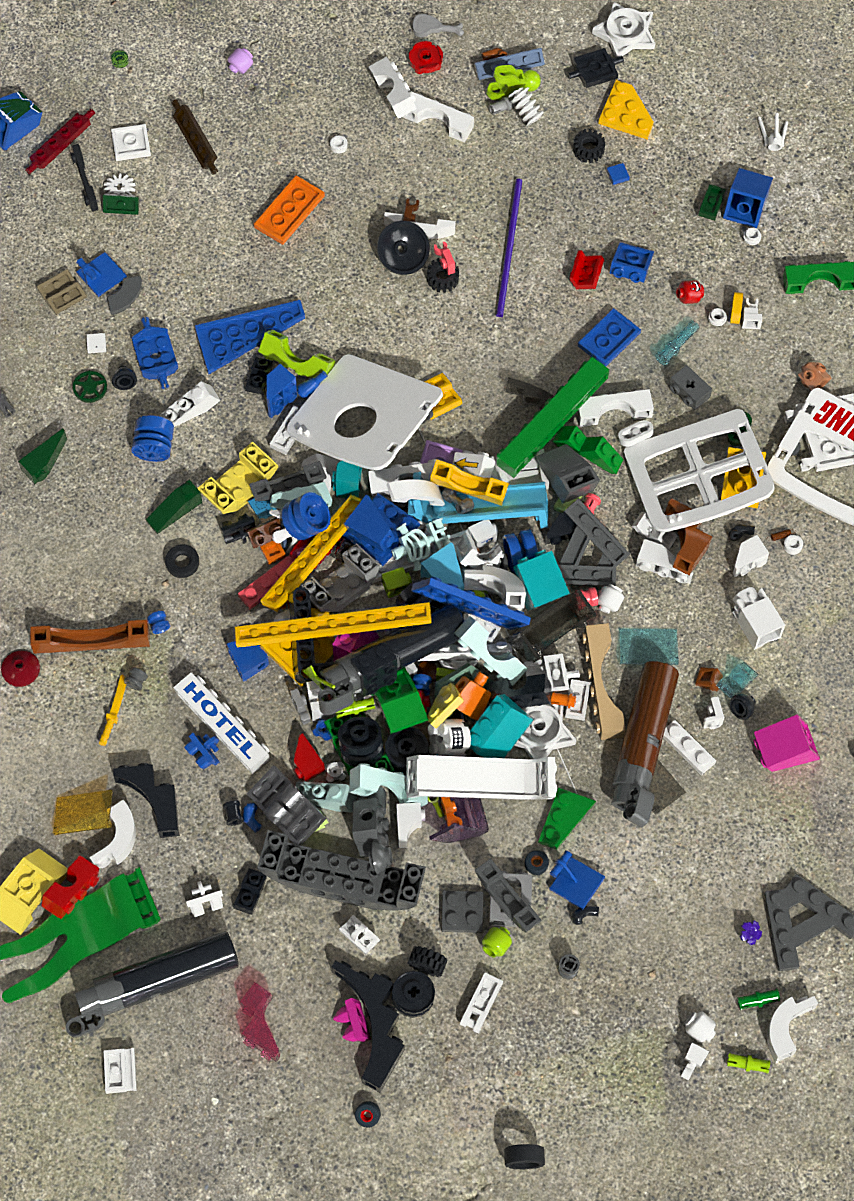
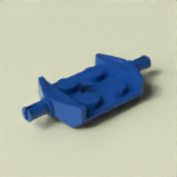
M143 317L141 321L144 329L132 337L142 376L148 380L158 379L161 388L165 389L164 384L166 388L169 387L167 376L174 374L178 369L168 329L152 327L149 317H145L146 322ZM154 353L160 354V357L157 359L151 358V355Z

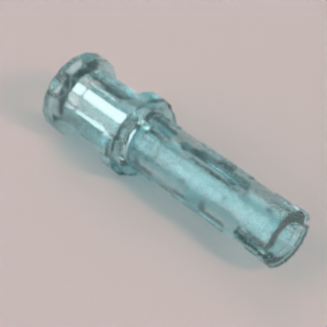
M693 320L690 321L672 341L665 344L661 352L659 351L655 354L656 360L660 364L667 366L671 358L679 354L680 348L699 330V325Z

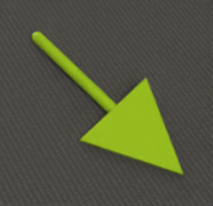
M312 665L303 670L322 690L324 689L322 684L332 689L335 688V685L319 678Z

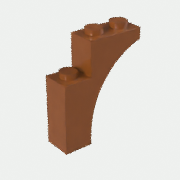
M671 498L664 514H677L692 510V508ZM702 523L676 530L680 538L681 549L677 554L673 568L689 576L708 550L712 540V536L699 530Z

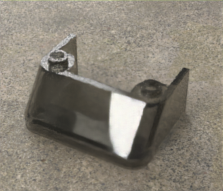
M577 590L559 598L531 618L529 625L516 629L505 639L524 659L534 663L543 657L541 653L544 652V649L572 629H582L588 624L587 620L596 617L597 614L581 590Z

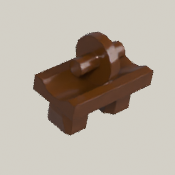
M275 517L264 523H258V526L247 530L252 548L255 549L273 541V532L282 530L279 519Z

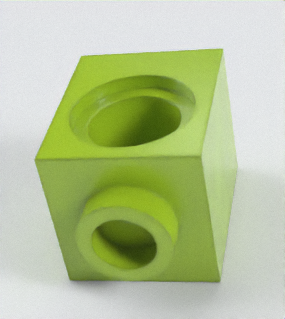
M403 567L382 574V584L388 598L399 595L412 583L409 572L405 573Z

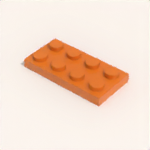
M296 175L254 223V228L284 245L325 197V192Z

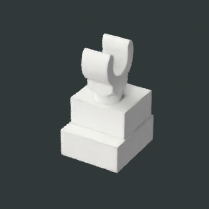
M749 298L746 299L742 316L743 329L761 328L762 314H758V299L755 300V304H750Z
M692 1043L684 1059L688 1061V1064L681 1077L689 1080L695 1067L700 1068L709 1051Z

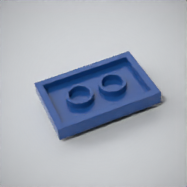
M613 308L578 342V347L590 357L607 366L641 333V329Z

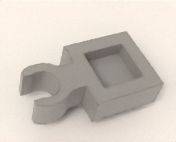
M298 689L290 691L291 700L303 725L310 723V716L305 708L307 701L304 694H300Z

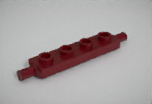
M90 108L84 115L76 113L29 157L32 164L25 171L31 175L37 168L44 169L91 125L89 119L95 115L94 110Z

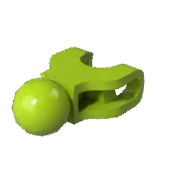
M512 65L497 66L493 73L497 82H492L488 85L486 94L492 100H502V98H508L511 93L522 87H528V92H532L540 86L541 77L534 70L523 72L522 69L517 70ZM492 90H500V92L495 93Z

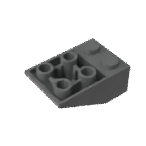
M567 444L535 456L536 461L563 504L593 492L600 482L592 466Z

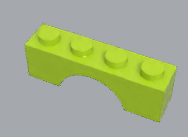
M273 329L265 332L258 350L266 359L275 360L285 368L290 367L294 369L298 375H306L310 378L316 377L322 371H325L328 375L336 361L321 353L313 355L309 360L298 358L289 347L288 337Z

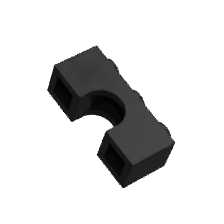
M546 673L527 676L526 684L518 690L513 689L509 679L492 681L489 687L491 692L489 703L491 704L497 695L505 694L520 708L550 704L552 685Z

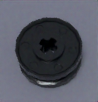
M409 971L396 979L392 989V1001L399 1013L411 1018L420 1017L429 1012L433 1006L435 988L427 975L418 971ZM411 991H416V997H411Z

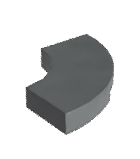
M141 276L123 278L121 289L116 294L108 296L111 315L125 311L139 297L142 289Z

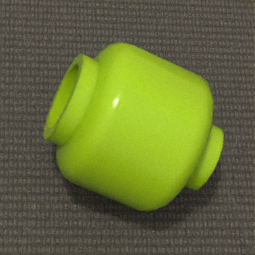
M504 927L490 928L482 939L483 951L493 958L503 956L512 944V939L509 936L510 932Z

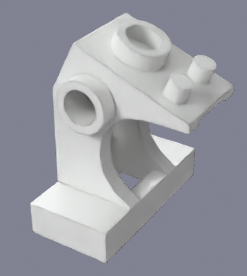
M466 532L454 545L460 563L464 566L469 565L475 570H482V566L499 568L501 564L500 558H504V553H502L503 551L498 542L489 552L479 553L472 537Z

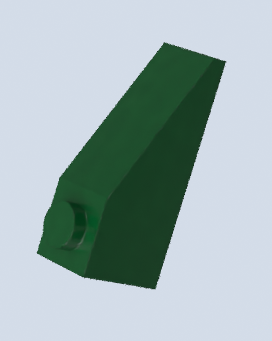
M63 428L18 461L21 471L34 485L43 481L50 474L67 441Z
M189 479L176 488L150 514L146 522L156 534L160 533L202 503L201 492Z

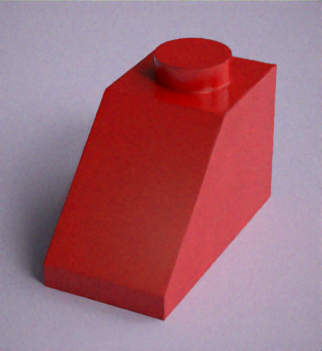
M302 733L298 739L293 772L298 779L302 778L304 782H308L324 772L325 765Z

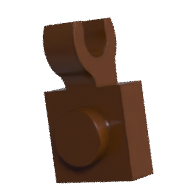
M407 198L403 221L415 222L416 214H413V212L419 209V200H416V204L411 205L409 204L410 199Z

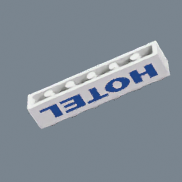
M191 672L173 687L176 694L253 775L270 760L269 749L263 743L259 744L255 740L257 737L250 729L247 731L242 726L244 723L238 716L233 717L229 713L231 709L226 703H220L217 700V694L212 689L208 690L204 686L206 683L199 675L195 677Z

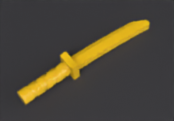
M124 675L120 676L110 713L106 714L107 723L99 740V744L102 746H106L113 724L118 722L117 715L126 688Z

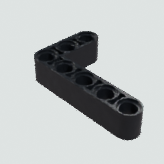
M297 587L289 595L290 620L298 619L297 612L303 613L305 618L312 617L310 593L305 587ZM300 593L303 596V601L297 600L295 594ZM313 638L292 641L294 677L298 683L307 684L306 682L312 681L309 677L304 678L301 675L302 669L305 670L312 665L316 675L321 678L320 669H326L334 665V663H315ZM300 650H304L307 653V659L301 658Z

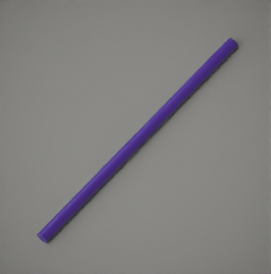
M516 179L496 312L497 317H503L522 179Z

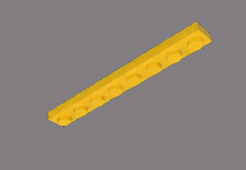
M353 495L349 496L331 517L328 528L313 538L260 600L263 606L276 612L279 611L289 599L290 593L301 585L347 531L344 523L362 499Z

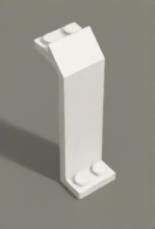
M432 755L407 757V798L428 796L516 800L553 799L556 797L557 784L555 783L557 765L555 757L502 759Z

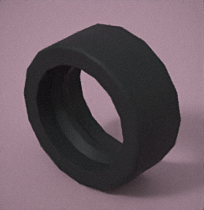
M534 1144L508 1146L504 1149L505 1166L521 1170L543 1167L545 1165L544 1147Z

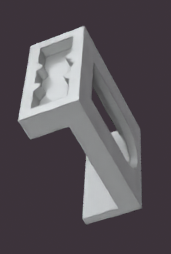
M502 871L503 877L508 883L521 884V899L526 905L531 906L532 875H528L526 872L508 874L506 871ZM491 897L489 926L518 927L504 912H500L501 908Z

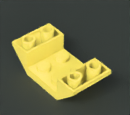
M251 442L239 453L240 460L216 481L210 477L197 488L223 514L238 511L246 505L247 501L254 498L249 484L266 478L270 481L278 468V465L254 442Z
M39 848L23 857L0 886V921L21 935L33 920L31 914L42 901L43 894L55 882L60 885L67 877L68 868Z

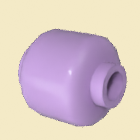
M237 48L228 57V63L230 64L228 67L235 74L237 72L244 74L253 65V56L247 49Z

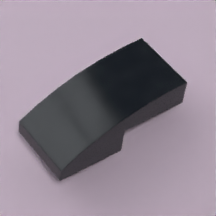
M255 358L245 391L260 395L264 394L267 386V375L272 371L273 361Z
M248 868L233 909L252 915L267 876L262 872Z

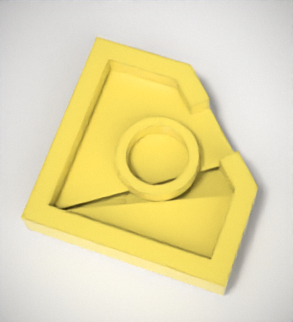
M451 682L441 688L427 715L430 724L435 728L464 702L458 689Z

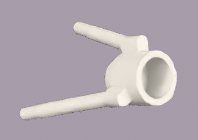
M775 113L774 133L767 137L762 119L758 117L765 146H768V149L771 151L782 149L784 147L788 121H785L782 135L780 136L778 133L779 114Z

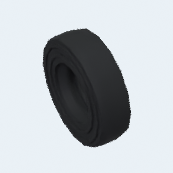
M176 545L167 552L165 565L168 572L173 576L187 578L197 571L199 556L196 550L189 545ZM180 555H185L190 561L187 566L179 567L175 564L176 558Z

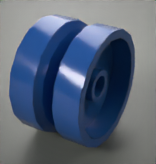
M308 492L287 502L282 508L283 524L288 533L297 540L308 539L326 530L330 525L329 508L321 496L316 493Z
M530 529L519 531L518 538L514 533L503 535L504 553H507L508 568L512 574L516 575L513 567L518 565L517 561L528 557L529 560L535 558V553L538 552L537 545Z

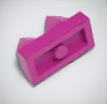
M354 998L345 1000L346 1005L341 1007L333 1018L334 1021L341 1023L351 1022V1025L344 1031L342 1038L352 1042L371 1040L360 1001Z

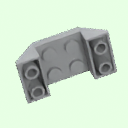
M357 543L342 554L344 564L319 583L313 577H310L299 586L305 587L309 591L310 602L320 612L341 611L369 590L380 569V564Z

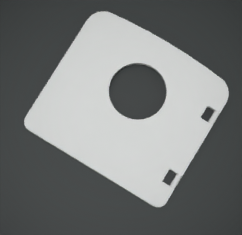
M347 354L338 361L329 372L328 377L320 383L287 425V431L291 438L328 456L366 469L381 470L396 457L395 455L429 415L428 413L441 400L443 392L437 386ZM426 403L429 404L426 410H422ZM366 406L376 412L377 418L374 426L361 436L347 438L340 436L335 431L337 418L349 408ZM395 445L396 448L390 452L389 449Z

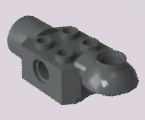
M379 786L377 792L367 797L358 795V801H353V838L360 857H369L370 866L375 869L377 875L383 873L387 866L393 863L391 849L387 847L389 839L386 830H389V822L385 818L386 791L381 786Z

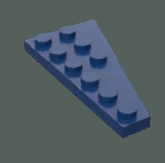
M297 300L195 325L208 375L261 345L265 332L273 329L281 333L305 319L301 301Z

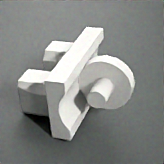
M201 881L197 882L198 888L191 890L193 896L201 894V896L186 901L187 907H190L194 917L205 914L202 903L207 901L210 902L212 911L223 908L222 891L218 890L205 895V892L212 890L211 884L203 886Z

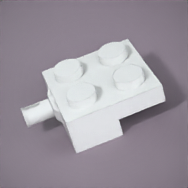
M563 654L544 656L541 660L524 662V665L528 668L525 672L526 680L527 676L546 673L552 685L551 697L553 692L569 695L568 679L580 678L578 669L567 671Z

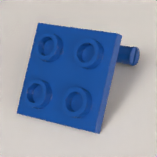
M105 252L88 264L83 258H79L76 262L81 267L76 273L98 297L120 283L123 278H127V275Z
M565 850L561 858L555 861L556 865L550 872V875L556 879L549 890L579 908L584 909L605 879V876L572 858V854Z

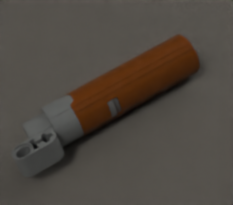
M649 661L643 665L612 784L615 790L611 805L623 811V817L639 827L645 826L650 819L655 796L649 789L679 677L678 670L674 666L658 661Z

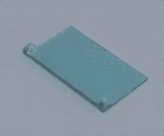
M619 628L620 664H644L649 661H658L670 665L679 664L677 629Z

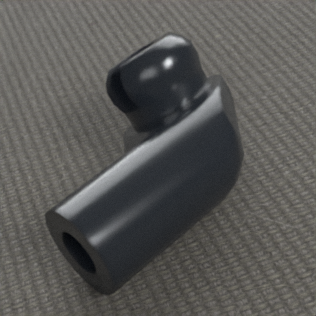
M737 524L730 530L729 538L737 541L744 534L754 535L755 526Z

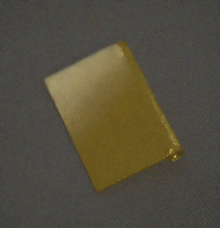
M113 790L57 797L53 828L54 835L111 828L110 813Z

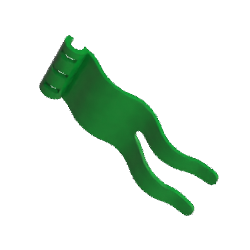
M140 867L136 868L132 874L125 875L123 873L113 878L100 889L85 896L83 900H78L70 914L66 913L62 919L52 914L27 936L1 945L0 961L34 952L46 946L61 934L67 937V941L43 968L5 990L2 994L3 1001L5 1003H12L45 990L61 979L75 964L84 958L116 944L138 928H148L160 922V915ZM139 879V883L129 886L128 883H132ZM146 895L145 900L141 902L135 901L136 899L142 898ZM153 912V915L151 917L146 919L142 918V916H145Z

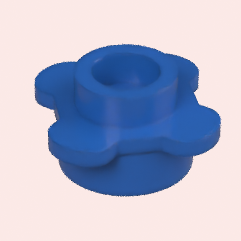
M320 719L317 722L316 729L313 730V735L315 737L320 736L325 741H328L330 736L324 723L326 720Z

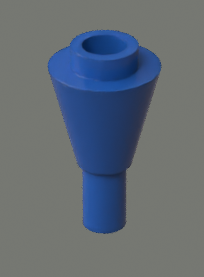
M322 371L316 377L297 385L298 394L303 399H308L320 383L328 377L327 373Z

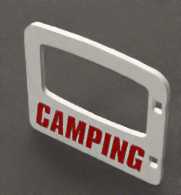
M815 388L810 392L771 458L768 470L774 483L809 505L854 526L853 508L811 488L784 469L794 449L806 432L826 438L854 452V406L820 388ZM808 405L814 407L811 414L805 412ZM781 451L787 453L784 460L778 458Z

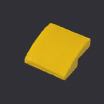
M443 373L425 381L441 388L443 392L441 400L432 408L433 417L430 420L462 405V399L454 391L452 383Z

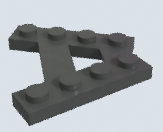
M578 498L564 511L577 525L558 565L566 585L608 586L612 584L616 586V567L630 553ZM591 540L603 553L597 566H580L578 564Z
M797 874L785 889L765 891L764 893L778 971L799 969L800 965L796 948L832 927L849 939L854 936V915ZM801 903L816 914L792 928L789 908Z

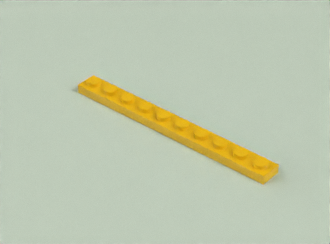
M428 602L235 627L236 646L238 648L432 623L431 609Z

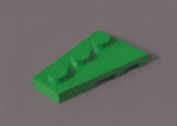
M558 788L538 843L557 850L572 833L577 824L582 821L586 813L596 804V801Z

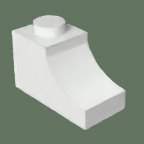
M420 803L396 804L399 848H407L410 834L417 828H422V821H425V809H421Z

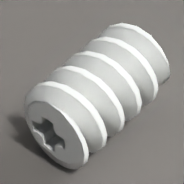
M522 87L511 93L508 97H514L511 101L512 104L518 103L515 107L516 110L522 109L519 115H525L522 120L523 122L529 121L526 125L527 127L540 119L544 112H537L540 106H534L536 99L530 100L533 94H526L529 88Z

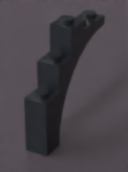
M335 960L331 967L332 973L345 981L357 994L370 1019L372 1050L369 1063L362 1076V1083L380 1093L405 1051V1045L402 1044L403 1041L396 1036L389 1037L399 1020V1013H397L394 1007L390 1005L384 1006L393 989L392 979L385 974L379 975L377 973L374 974L372 979H369L370 976L362 971L356 972L351 969L352 966L344 961L340 963Z

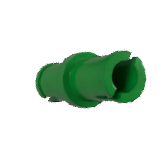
M777 988L761 993L755 991V994L737 997L740 1010L755 1006L761 1008L764 1004L780 1002Z

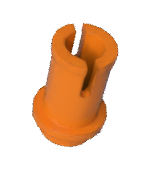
M552 693V705L568 706V709L575 707L576 696L573 693H570V695Z

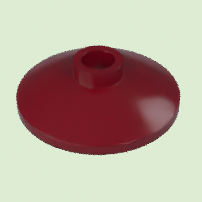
M21 650L9 654L1 665V674L4 680L15 687L30 685L37 679L40 673V664L37 657L28 651ZM18 664H23L21 668L16 667Z

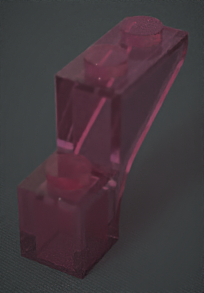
M254 982L240 1001L241 1008H243L241 1011L250 1018L254 1016L242 1033L243 1043L251 1049L257 1048L261 1051L260 1055L266 1060L270 1061L272 1059L277 1062L280 1058L279 1048L265 1021V1011L272 1000V994Z

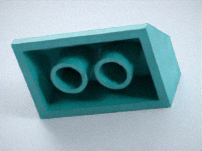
M505 694L497 695L470 730V748L484 758L504 759L534 719Z

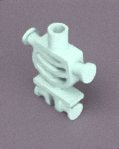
M441 517L425 524L429 536H426L419 529L408 531L405 526L407 525L406 523L397 527L396 530H399L402 536L399 538L401 546L392 549L395 560L406 556L408 562H414L415 569L413 571L421 570V560L426 559L430 555V543L433 542L436 551L442 549L440 541H442L444 547L451 543L449 540L450 534L445 535L444 532L447 527H444L441 521L443 518ZM433 523L435 524L437 530H434V527L432 525ZM440 532L442 537L438 538L437 533ZM413 533L418 534L421 537V539L419 540L417 536Z

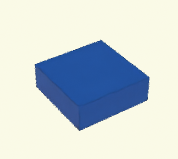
M624 163L607 168L608 176L613 185L629 181L630 176Z

